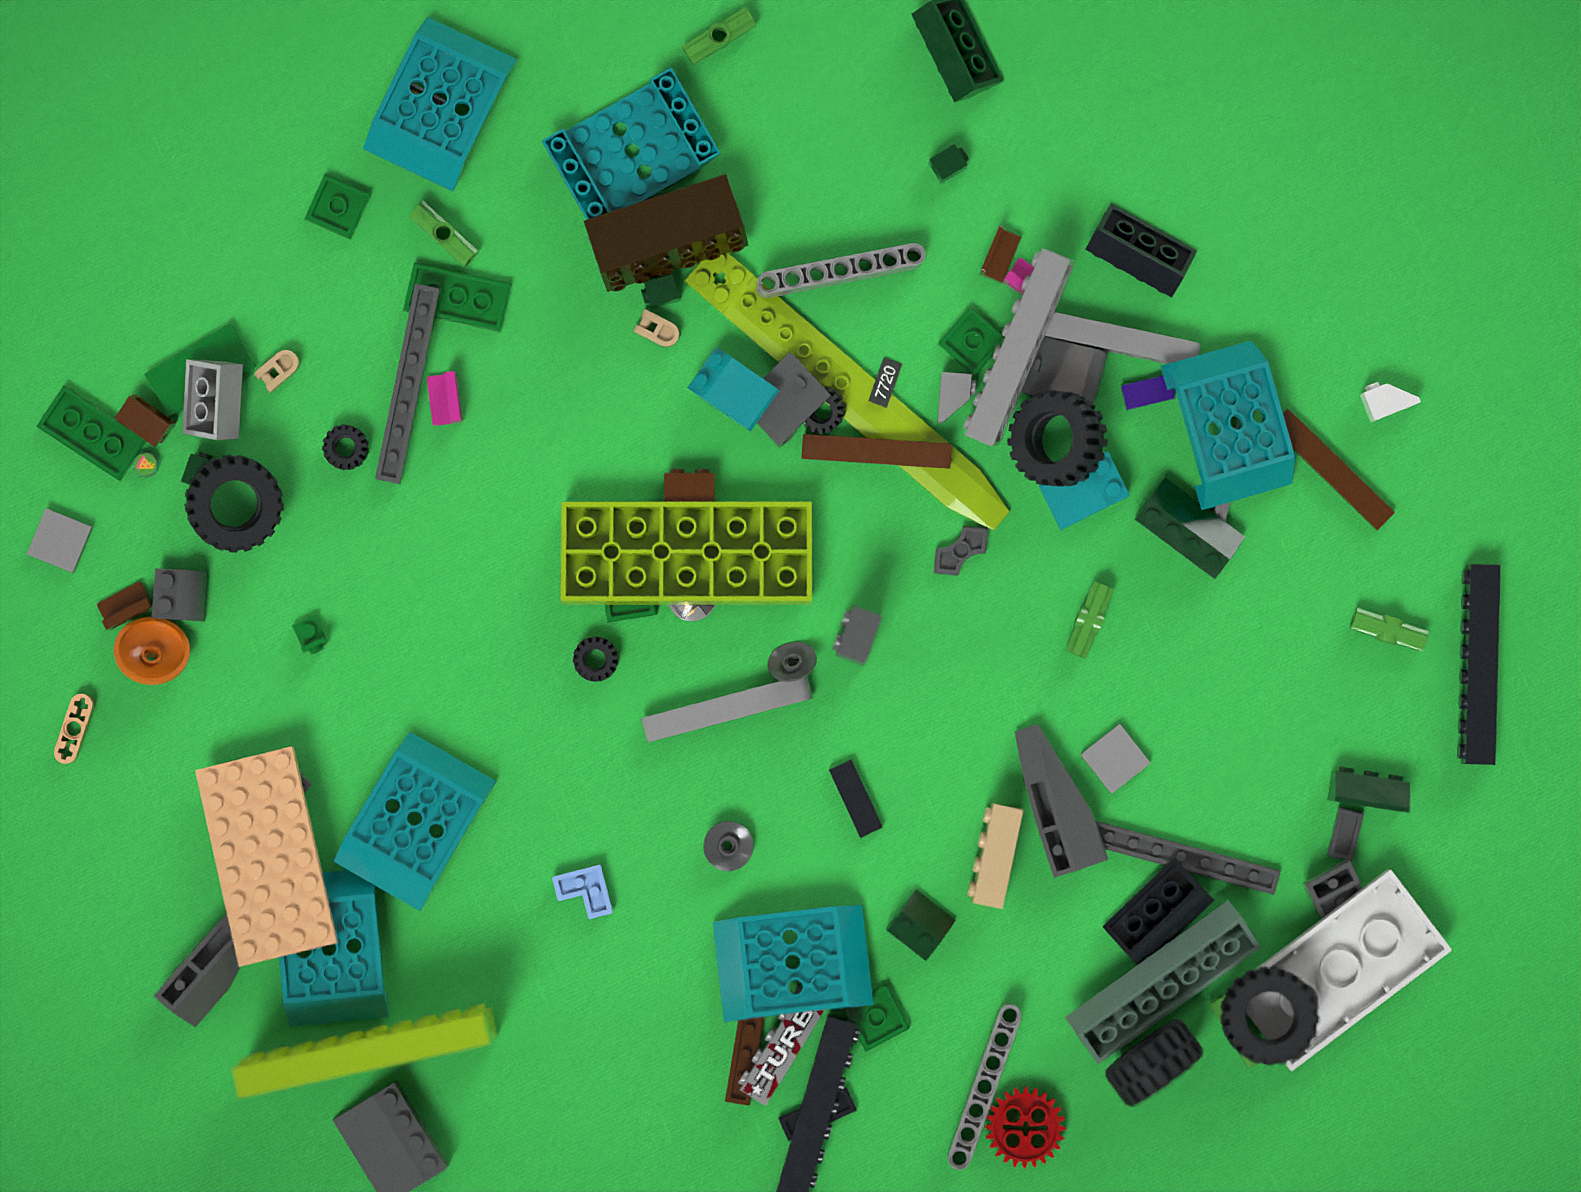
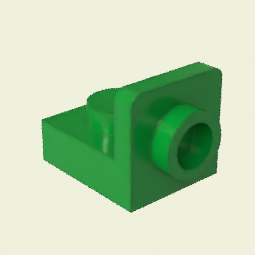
M316 615L292 625L302 646V652L306 653L309 651L310 655L324 649L323 644L328 643Z

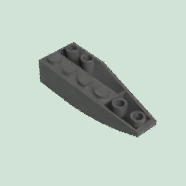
M1039 724L1015 731L1027 793L1053 877L1072 873L1108 860L1092 810Z
M227 914L154 995L172 1013L194 1027L202 1021L229 990L241 967L238 965Z

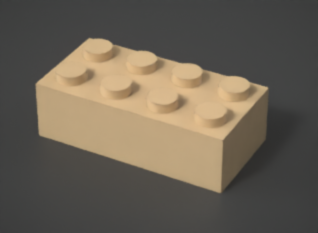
M991 803L990 808L985 807L982 822L987 824L985 832H980L977 846L981 847L980 857L975 856L972 871L976 872L975 881L969 882L967 895L971 897L970 901L972 903L1003 909L1023 810Z

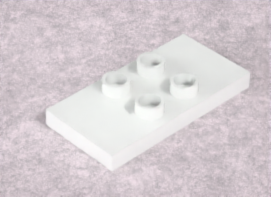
M1391 869L1384 871L1256 968L1259 969V967L1266 966L1268 968L1277 967L1291 972L1305 982L1313 992V996L1318 1003L1319 1009L1317 1010L1320 1016V1023L1317 1024L1316 1030L1318 1032L1316 1038H1312L1311 1046L1307 1051H1302L1299 1058L1287 1061L1288 1063L1285 1065L1290 1071H1293L1452 951ZM1266 992L1256 996L1250 1002L1246 1011L1267 1040L1283 1036L1293 1022L1291 1004L1284 996L1274 992Z

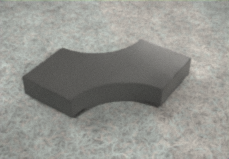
M963 526L961 535L955 543L948 547L936 548L933 573L958 576L962 564L969 557L976 554H985L988 528Z

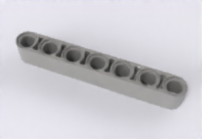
M911 243L767 271L759 276L756 283V291L763 298H772L915 270L923 263L925 250L921 245ZM910 251L916 252L919 255V261H910L907 258V253ZM883 257H892L895 260V265L892 267L886 266L883 263ZM860 261L869 262L871 270L862 271L858 263ZM838 265L844 266L847 274L844 276L837 275L834 267ZM818 270L822 273L823 278L815 281L810 277V272ZM794 275L798 278L799 283L797 285H789L785 277ZM763 280H771L774 288L772 290H765L762 288L761 282Z
M1054 312L1044 336L1164 364L1198 356L1201 344L1193 341Z
M808 676L797 681H779L641 718L648 743L813 698Z
M1003 1004L999 1008L947 1153L948 1162L954 1169H965L973 1156L1021 1021V1012L1014 1004ZM1009 1008L1016 1011L1015 1019L1011 1022L1003 1020V1012ZM999 1032H1004L1008 1036V1040L1004 1045H997L994 1042V1037ZM990 1056L999 1058V1065L995 1069L986 1067V1060ZM981 1080H988L991 1083V1088L985 1093L980 1092L977 1089L978 1083ZM977 1103L982 1106V1113L979 1116L969 1114V1108L972 1104ZM965 1127H970L974 1130V1135L969 1140H964L960 1136L962 1129ZM956 1151H962L966 1154V1158L962 1163L958 1164L952 1161V1155Z

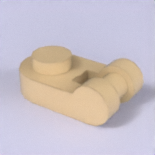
M643 310L641 314L642 319L639 325L635 326L633 332L663 347L675 345L679 339L678 328L662 317L648 310ZM651 322L657 324L654 333L647 330Z
M282 350L260 367L254 375L259 380L262 379L266 384L265 388L269 393H272L298 370L300 365L299 359L292 351ZM273 368L279 373L275 378L269 373Z

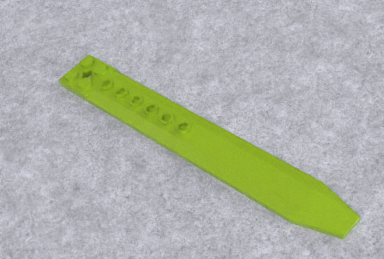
M729 253L722 254L715 260L701 261L686 278L685 283L778 363L791 352L824 388L828 386L832 391L834 389L837 390V394L843 397L842 402L846 403L844 408L846 414L843 418L864 437L948 443L895 396L891 395L887 408L868 401L876 380L778 296L772 298L761 297L756 291L758 279ZM715 273H724L725 284H714L715 278L713 275ZM761 282L762 288H764L765 290H770ZM953 446L950 469L898 465L947 508L992 531L1010 512L981 470Z

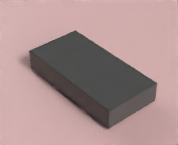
M1338 807L1327 856L1342 860L1348 859L1350 862L1353 861L1364 813Z

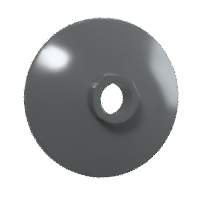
M801 642L787 643L772 652L768 659V669L770 674L777 680L785 682L797 681L813 671L817 663V656L814 649L808 644Z
M733 821L720 822L707 832L703 844L704 854L709 863L715 868L722 871H734L743 867L749 861L753 852V840L749 831L741 824ZM725 841L731 842V848L728 850L723 848Z

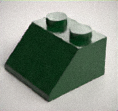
M915 890L886 930L927 961L956 920L918 890Z

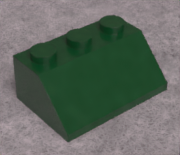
M1339 766V771H1332L1327 800L1410 813V782H1403V776L1390 774L1388 779L1378 778L1379 773L1364 770L1363 775L1354 774L1353 768Z

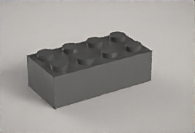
M853 606L851 611L846 610L841 623L845 630L843 635L838 633L832 649L837 651L835 656L864 666L882 616Z

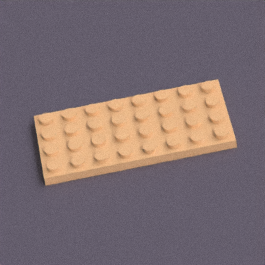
M294 747L283 748L195 770L238 965L245 966L338 943Z

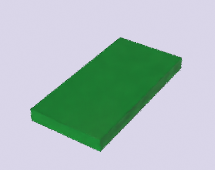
M414 262L403 311H410L415 284L439 288L441 290L435 318L501 333L511 283Z
M229 324L144 375L171 418L184 410L186 359L242 364V376L255 369L256 366L234 328Z
M63 385L36 426L119 481L122 480L147 442L114 417L65 385Z

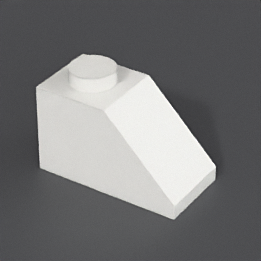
M1379 382L1364 387L1366 392L1360 394L1370 422L1421 402L1420 398L1389 384L1380 386Z

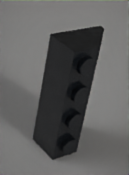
M1112 203L1109 205L1085 248L1095 257L1105 260L1115 268L1123 270L1138 281L1148 284L1157 289L1158 292L1166 294L1171 298L1185 277L1197 253V250Z
M1173 858L1102 927L1128 957L1139 965L1174 940L1214 901V898Z

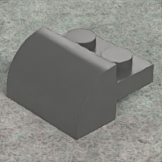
M155 568L152 618L205 622L208 572Z
M1348 859L1303 883L1307 896L1312 901L1320 919L1362 889L1361 882Z

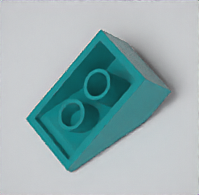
M717 347L687 387L701 400L749 431L753 429L779 393L776 387Z
M1108 451L1105 452L1103 461L1097 462L1099 468L1096 472H1088L1089 478L1083 482L1078 481L1077 485L1064 487L1039 485L1060 530L1130 496Z

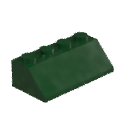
M931 0L911 14L954 103L971 98L1004 81L965 0Z
M1166 477L1135 516L1137 522L1214 579L1226 566L1245 538L1243 534L1209 509L1201 510L1200 503Z

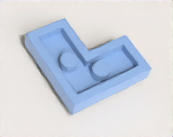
M601 864L552 877L558 901L583 896L588 919L613 913Z

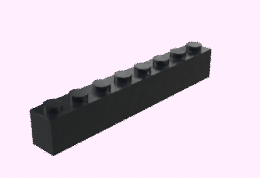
M1469 564L1466 565V570L1463 569L1462 584H1465V594H1462L1461 608L1465 609V619H1462L1460 624L1461 634H1464V644L1460 645V659H1464L1463 669H1460L1459 683L1463 684V694H1459L1458 699L1459 709H1462V719L1458 720V733L1462 734L1461 744H1458L1457 757L1461 759V764L1495 765L1501 565Z
M832 1014L827 1015L776 1192H808L809 1187H815L818 1174L814 1173L816 1163H822L825 1150L821 1149L823 1139H829L832 1126L828 1125L830 1115H836L839 1102L835 1101L837 1091H843L846 1077H842L844 1067H850L853 1053H849L851 1043H857L860 1029H856V1021Z

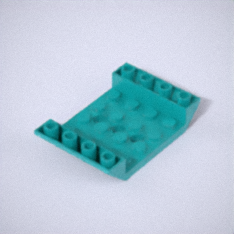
M427 17L415 33L372 121L363 150L454 192L464 171V164L504 82L508 81L517 59ZM419 82L424 85V91L421 94H413L410 91V87L413 83ZM443 93L446 95L447 101L443 105H436L432 100L435 94ZM466 104L470 110L467 115L460 116L455 112L456 106Z
M672 67L651 78L650 84L567 131L561 129L542 140L586 220L648 200L699 171L721 154ZM618 123H623L627 127V132L623 136H617L613 133V127ZM628 145L638 146L639 153L636 157H628L625 154V149ZM641 166H648L652 171L647 179H642L637 175V171Z
M1252 341L1161 366L1167 390L1173 388L1176 390L1202 484L1195 486L1201 510L1292 484L1295 465L1294 451L1269 363ZM1255 409L1262 413V421L1260 423L1255 422L1252 414ZM1232 416H1236L1240 420V427L1238 429H1234L1230 424ZM1210 422L1215 423L1218 427V432L1215 436L1211 435L1208 431Z
M409 732L394 753L349 829L333 862L421 911L431 895L435 883L482 803L486 801L496 781ZM389 800H397L400 803V809L396 813H389L385 808L386 803ZM412 812H418L422 816V821L417 826H412L407 821L408 815ZM435 824L441 825L444 829L443 835L440 838L431 837L429 834L431 826Z
M349 870L323 872L338 943H335L336 952L331 956L323 952V947L311 949V954L308 958H302L298 953L279 957L283 1004L289 1027L389 1017L387 992L384 990L375 895L378 892L377 886ZM351 939H357L361 942V949L358 953L349 951L348 942Z
M862 905L833 906L738 917L713 922L724 1022L873 1005ZM787 930L796 932L797 940L794 944H786L783 941V934ZM790 955H795L800 959L799 967L794 970L789 969L785 964L787 957ZM798 980L803 984V990L800 994L794 995L790 993L788 985L791 981Z

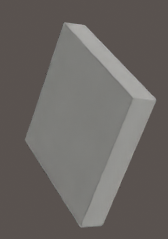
M45 508L27 555L74 573L93 527Z
M1120 724L1080 754L1111 794L1150 764V761Z

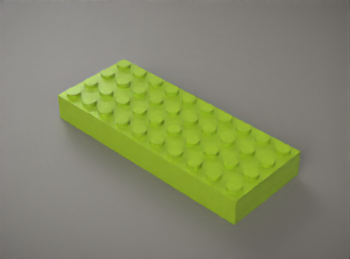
M561 502L562 605H812V502Z
M485 1004L470 1006L463 1013L460 1012V1009L445 1012L438 1018H436V1014L423 1016L413 1024L411 1019L397 1022L388 1029L387 1025L373 1027L364 1034L362 1030L347 1033L341 1039H338V1035L323 1038V1040L316 1044L313 1041L299 1043L290 1050L289 1046L276 1048L266 1055L264 1051L252 1053L246 1056V1058L239 1060L238 1065L233 1067L232 1070L238 1098L488 1045L497 1037L492 1008H485Z

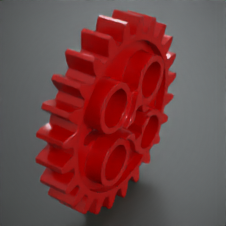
M1024 1086L1023 1092L1019 1093L1018 1089L1014 1087V1095L1004 1091L1006 1099L1002 1100L996 1097L999 1105L997 1107L990 1105L994 1113L993 1115L987 1114L986 1116L987 1119L991 1120V1123L985 1124L984 1128L991 1130V1132L986 1134L985 1137L986 1139L994 1140L990 1143L989 1147L990 1149L998 1147L995 1156L998 1157L1004 1154V1163L1008 1162L1011 1158L1013 1159V1167H1016L1020 1161L1024 1169H1026L1028 1162H1031L1035 1168L1037 1165L1036 1160L1040 1159L1045 1164V1155L1054 1157L1051 1151L1052 1148L1061 1149L1056 1142L1057 1140L1065 1139L1059 1134V1131L1066 1130L1065 1126L1059 1125V1122L1063 1121L1065 1117L1056 1115L1061 1108L1060 1106L1052 1108L1055 1099L1051 1098L1046 1101L1047 1093L1045 1091L1038 1096L1037 1088H1034L1032 1093H1029L1027 1086ZM1010 1108L1019 1110V1117L1015 1121H1010L1006 1118V1112ZM1038 1108L1044 1111V1118L1041 1121L1032 1120V1111ZM1023 1121H1027L1029 1126L1046 1125L1047 1129H1027V1133H1023L1019 1128L1003 1129V1125L1022 1126ZM1011 1133L1017 1134L1019 1142L1015 1146L1007 1145L1005 1142L1007 1135ZM1035 1134H1041L1044 1136L1043 1144L1037 1147L1031 1144V1137Z

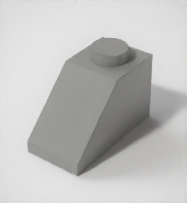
M941 373L937 424H943L970 400V395L975 396L976 381L971 380L972 374Z

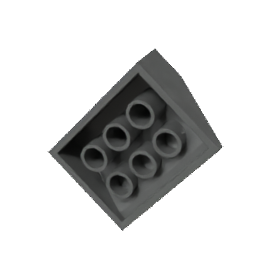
M397 1080L333 1120L376 1192H409L441 1173L449 1166Z

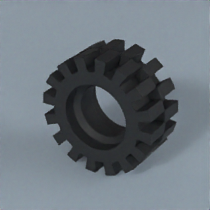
M828 386L825 389L832 396L826 402L831 407V415L826 419H821L813 413L804 424L806 428H811L810 431H819V434H823L826 431L827 433L831 432L843 421V417L846 414L844 410L846 403L842 402V395L839 396L837 390L834 389L832 391Z
M342 424L341 426L333 427L331 431L326 433L327 436L323 439L322 450L324 451L325 459L332 466L341 470H353L355 467L361 466V463L366 460V455L369 453V444L366 436L358 428ZM342 438H350L355 444L353 454L348 457H342L336 451V445Z
M601 637L584 639L577 645L573 653L575 670L581 677L593 682L604 681L611 677L616 671L619 661L614 645ZM591 650H600L605 655V663L599 669H592L586 663V656Z

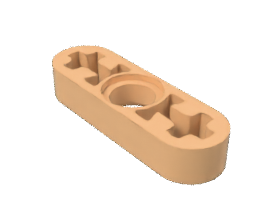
M77 694L70 701L54 750L55 758L60 763H73L79 756L95 706L94 700L87 694ZM83 698H85V703L88 704V708L83 709L80 716H85L84 721L80 718L71 717L72 713L78 714L79 706L76 705V702L82 701ZM73 721L78 722L81 726V732L77 736H72L68 732V725ZM64 737L70 740H77V744L71 743L69 751L73 752L72 756H67L66 760L63 758L64 754L60 753L61 749L67 748L69 742L64 741Z

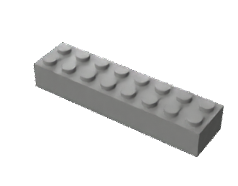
M1043 248L1041 252H1036L1031 264L1035 268L1032 275L1026 276L1022 285V289L1025 292L1022 299L1017 298L1012 312L1015 313L1011 323L1007 322L1002 336H1005L1004 342L1001 346L998 345L994 352L993 359L996 360L994 366L991 369L988 368L984 376L983 382L986 383L982 392L979 391L973 405L977 407L974 414L968 415L964 424V429H967L966 436L992 447L999 446L1076 261Z

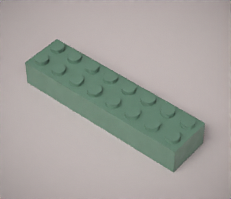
M1227 901L1074 1010L1065 1019L1096 1063L1099 1064L1261 947L1241 915Z

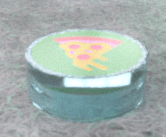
M142 452L135 457L133 468L142 477H152L159 469V461L155 455L149 452Z

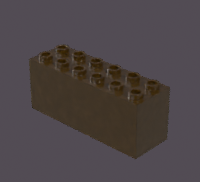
M726 174L584 220L607 292H618L625 289L628 285L634 283L642 284L658 275L667 276L673 270L682 267L691 268L698 262L715 260L722 254L728 252L736 253L749 246L745 228Z

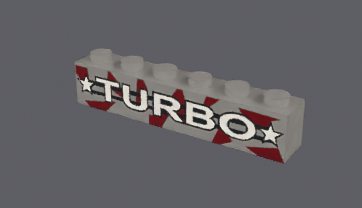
M798 984L793 994H800L803 986ZM824 1010L779 1015L778 1019L781 1020L777 1029L772 1027L767 1034L765 1040L768 1044L764 1050L759 1048L752 1059L755 1065L750 1072L745 1070L738 1082L742 1085L739 1090L766 1106Z

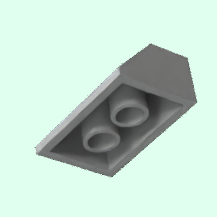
M186 359L182 434L214 440L239 439L242 364Z

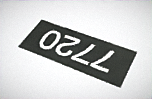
M883 358L868 401L887 408L902 366L901 363Z

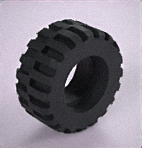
M1044 391V393L1032 395L1031 400H1025L1020 405L1021 411H1015L1012 416L1015 419L1014 424H1009L1008 431H1011V438H1007L1008 446H1012V451L1009 452L1011 459L1017 460L1015 467L1019 472H1025L1024 477L1030 481H1036V484L1073 486L1077 485L1078 481L1083 482L1089 478L1088 472L1095 473L1099 468L1097 462L1103 461L1105 453L1102 452L1103 446L1107 447L1108 439H1104V433L1107 432L1106 424H1101L1103 419L1101 412L1094 411L1095 405L1091 401L1085 400L1084 396L1073 394L1072 392ZM1057 415H1062L1071 426L1073 441L1068 454L1061 461L1053 462L1044 451L1042 442L1043 432L1051 419Z
M223 455V458L209 460V464L206 466L202 465L197 469L199 472L195 477H191L189 489H186L185 492L186 503L184 505L190 525L204 542L221 551L228 550L230 553H238V550L246 552L252 550V547L255 545L261 546L265 543L264 540L268 536L272 537L275 533L274 528L276 524L279 525L282 519L280 513L284 508V503L281 500L283 495L277 480L259 462L245 456ZM232 480L247 483L254 490L257 497V508L254 515L249 521L236 527L221 524L215 519L211 511V498L215 490L223 483Z
M1259 967L1256 970L1246 971L1242 977L1238 976L1233 981L1234 984L1227 988L1225 999L1221 1002L1222 1014L1220 1015V1021L1225 1037L1243 1057L1257 1064L1262 1063L1267 1066H1273V1064L1279 1063L1282 1065L1288 1063V1060L1299 1058L1302 1051L1309 1049L1312 1038H1316L1318 1032L1316 1028L1317 1024L1320 1023V1016L1317 1010L1319 1007L1313 992L1299 977L1282 968ZM1274 992L1284 996L1291 1004L1293 1010L1291 1027L1283 1036L1277 1039H1262L1253 1034L1247 1025L1246 1011L1248 1005L1256 996L1262 993Z
M1172 1020L1170 1023L1165 1024L1146 1036L1117 1058L1105 1070V1076L1124 1104L1133 1107L1149 1099L1188 1071L1202 1058L1203 1048L1182 1020Z

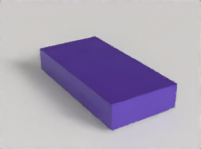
M1163 376L1120 386L1126 411L1175 399L1173 389L1167 390Z

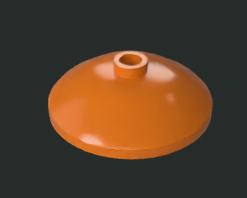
M152 617L136 619L121 629L114 643V658L121 672L131 680L147 685L163 684L175 679L187 666L190 655V646L185 633L176 624L166 619H155ZM153 657L155 660L149 661L147 658Z

